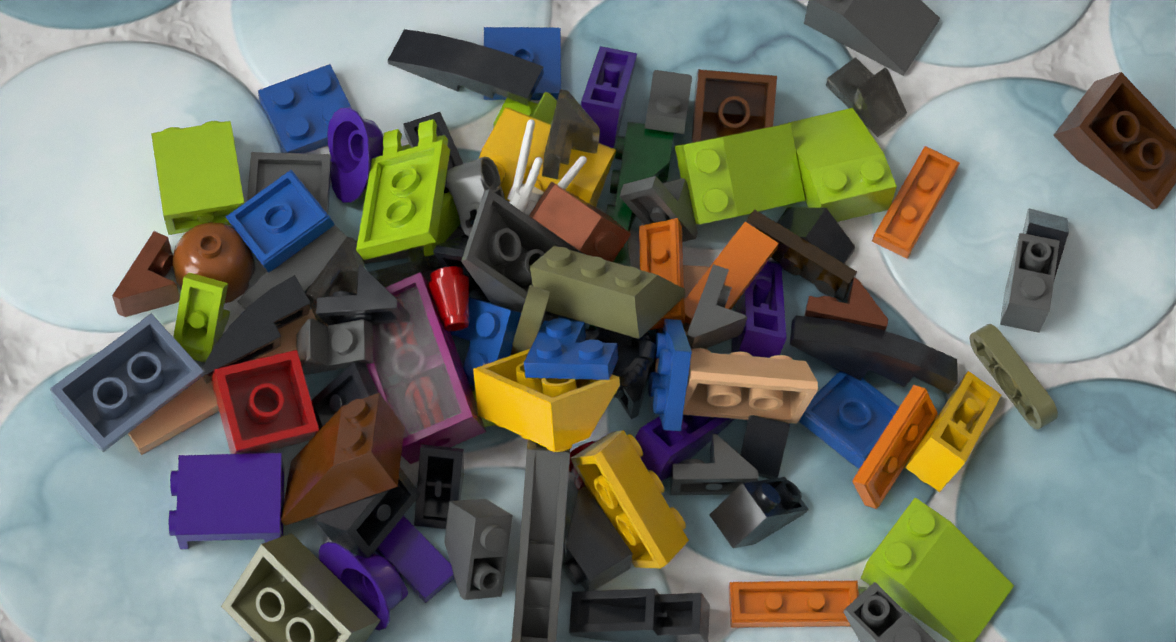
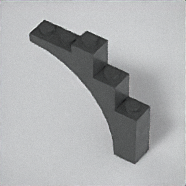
M528 440L511 642H556L570 449L562 452H553L531 440Z

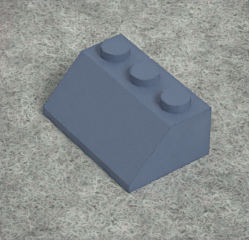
M151 313L51 387L50 391L56 408L85 440L104 452L203 377L205 373Z

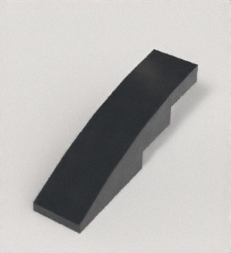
M407 29L403 30L388 58V64L457 92L460 86L489 98H493L494 94L497 93L527 106L544 74L543 66L502 51L447 36Z
M796 315L791 322V346L860 381L871 370L903 387H906L913 376L947 394L958 384L957 359L921 342L881 329L834 319Z

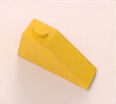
M968 371L924 435L905 468L915 474L921 481L940 492L967 461L1002 394Z

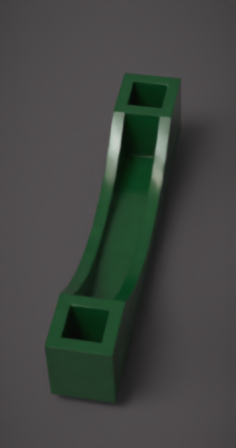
M627 122L626 136L617 137L615 159L622 160L620 170L612 171L610 193L617 194L615 205L607 204L606 210L607 215L611 216L629 232L636 215L619 197L623 184L656 176L662 184L666 183L674 132L646 129L645 124ZM628 240L614 259V263L631 266ZM589 324V330H597L594 325Z

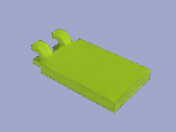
M434 119L419 123V142L417 147L412 148L410 144L401 146L402 133L399 129L384 132L383 156L372 158L356 247V251L363 260L437 242L450 149L447 146L448 139L445 135L437 137V124Z

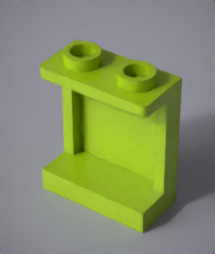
M208 121L199 126L186 128L170 127L161 132L151 133L162 211L168 235L184 233L196 225L208 222L231 225L226 216L245 203L231 121Z

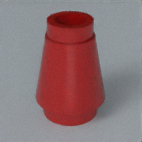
M445 267L432 272L430 275L431 282L428 284V287L444 324V329L446 331H459L469 326V278L464 275L463 269L460 267Z

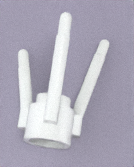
M532 119L528 120L513 186L507 198L510 200V204L528 216L544 193L534 187L543 162L541 157L535 158L525 184H522L535 127V121ZM580 156L558 185L566 189L586 163L587 158Z

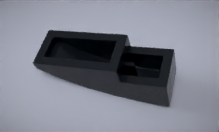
M295 275L271 288L254 301L228 327L202 367L205 373L203 379L206 384L211 382L214 369L255 360L280 347L281 334L278 329L309 314L311 303Z
M655 588L572 592L569 633L571 636L612 642H708L710 604L702 593L659 594Z

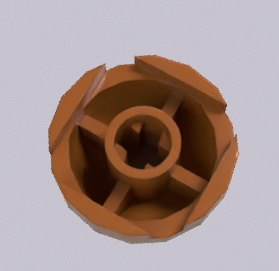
M214 222L196 225L183 234L175 246L172 266L180 290L182 289L183 278L188 273L228 283L225 303L234 301L248 289L249 281L255 272V262L252 251L233 227Z

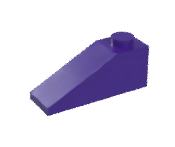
M603 46L599 47L581 100L577 135L614 149L635 68L637 53Z
M767 262L736 302L735 312L747 316L743 333L732 338V353L747 352L753 357L765 358L781 354L787 339L781 264Z
M683 415L681 431L663 430L660 416L642 426L635 436L643 452V456L640 458L648 472L650 470L653 471L662 482L671 476L673 464H679L681 461L694 457L712 440L713 434L718 435L735 419Z

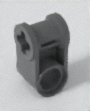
M482 157L452 167L447 172V186L453 197L461 228L469 237L473 227L471 221L475 220L484 191L490 189L505 199L500 183L499 171L492 159Z

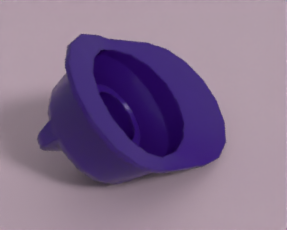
M348 107L340 108L334 112L329 121L327 132L328 147L332 161V189L336 197L344 203H352L360 198L366 189L372 158L383 156L384 150L383 133L379 126L373 120L362 119L357 111Z
M326 542L322 544L318 552L320 561L380 619L375 629L378 631L386 629L390 622V611L408 595V589L394 566L378 554H372L369 558H365L359 555L354 556L349 550L337 543Z

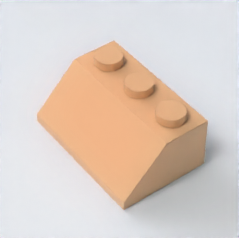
M704 348L691 349L692 354L683 415L748 420L750 415L797 424L818 391V381L806 361L793 360L789 356L753 357L747 352L718 354L711 353Z

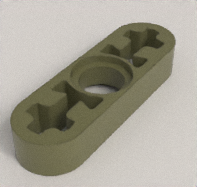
M529 286L510 356L531 348L539 332L550 291Z
M987 324L970 334L969 340L975 355L1031 427L1038 430L1057 419L1058 412L1054 401L997 327Z

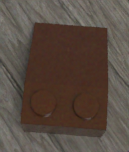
M698 69L696 72L691 143L772 127L777 76Z
M1122 72L1095 81L1053 134L1078 162L1151 209H1157L1176 184V129Z
M380 393L363 399H355L349 404L342 406L291 460L281 522L285 526L398 487L405 427Z

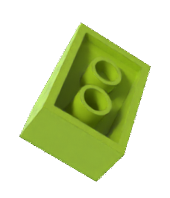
M853 108L788 122L791 123L807 207L827 208L837 222L886 211L890 208L897 185L884 152Z
M791 123L675 146L681 179L683 178L687 182L695 222L698 225L751 214L754 209L759 212L805 201Z
M916 497L870 556L860 578L869 585L876 582L900 607L950 642H975L1014 587L951 521Z

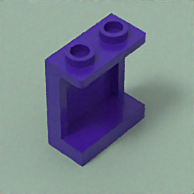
M282 453L179 455L178 470H172L170 474L171 496H177L176 510L169 511L168 519L169 535L176 536L179 548L189 549V541L264 539L266 543L284 536V524L281 522L285 490V467Z

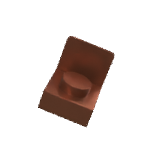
M153 231L113 293V301L119 315L128 317L180 301L177 284L165 278L173 262V254L167 236Z
M856 277L853 279L847 303L839 302L836 298L830 296H809L804 316L840 320L886 331L888 325V318Z

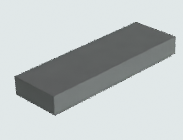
M334 225L269 273L266 272L237 301L238 304L246 310L271 288L294 275L304 292H306L353 242Z

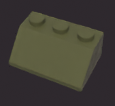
M553 246L530 266L533 286L550 291L545 311L638 339L685 297L684 288L659 275L639 270L636 267L606 261L600 257H592L574 252L565 247Z
M292 533L260 545L221 605L256 642H366L380 622V619Z

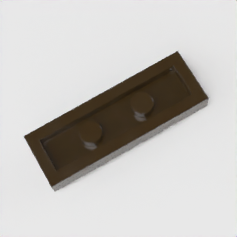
M754 209L746 222L779 243L777 250L771 258L780 263L782 268L788 273L800 275L813 283L821 293L827 296H834L843 302L850 292L857 271Z

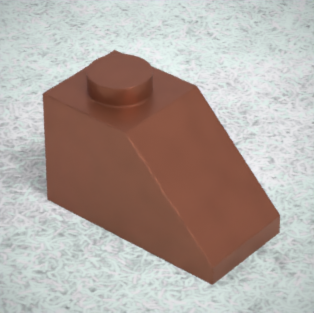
M552 181L529 215L582 253L592 257H600L610 262L614 261L631 235L629 231L611 216Z

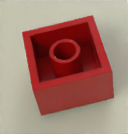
M297 350L214 369L211 382L231 454L262 453L310 441L318 433V424Z

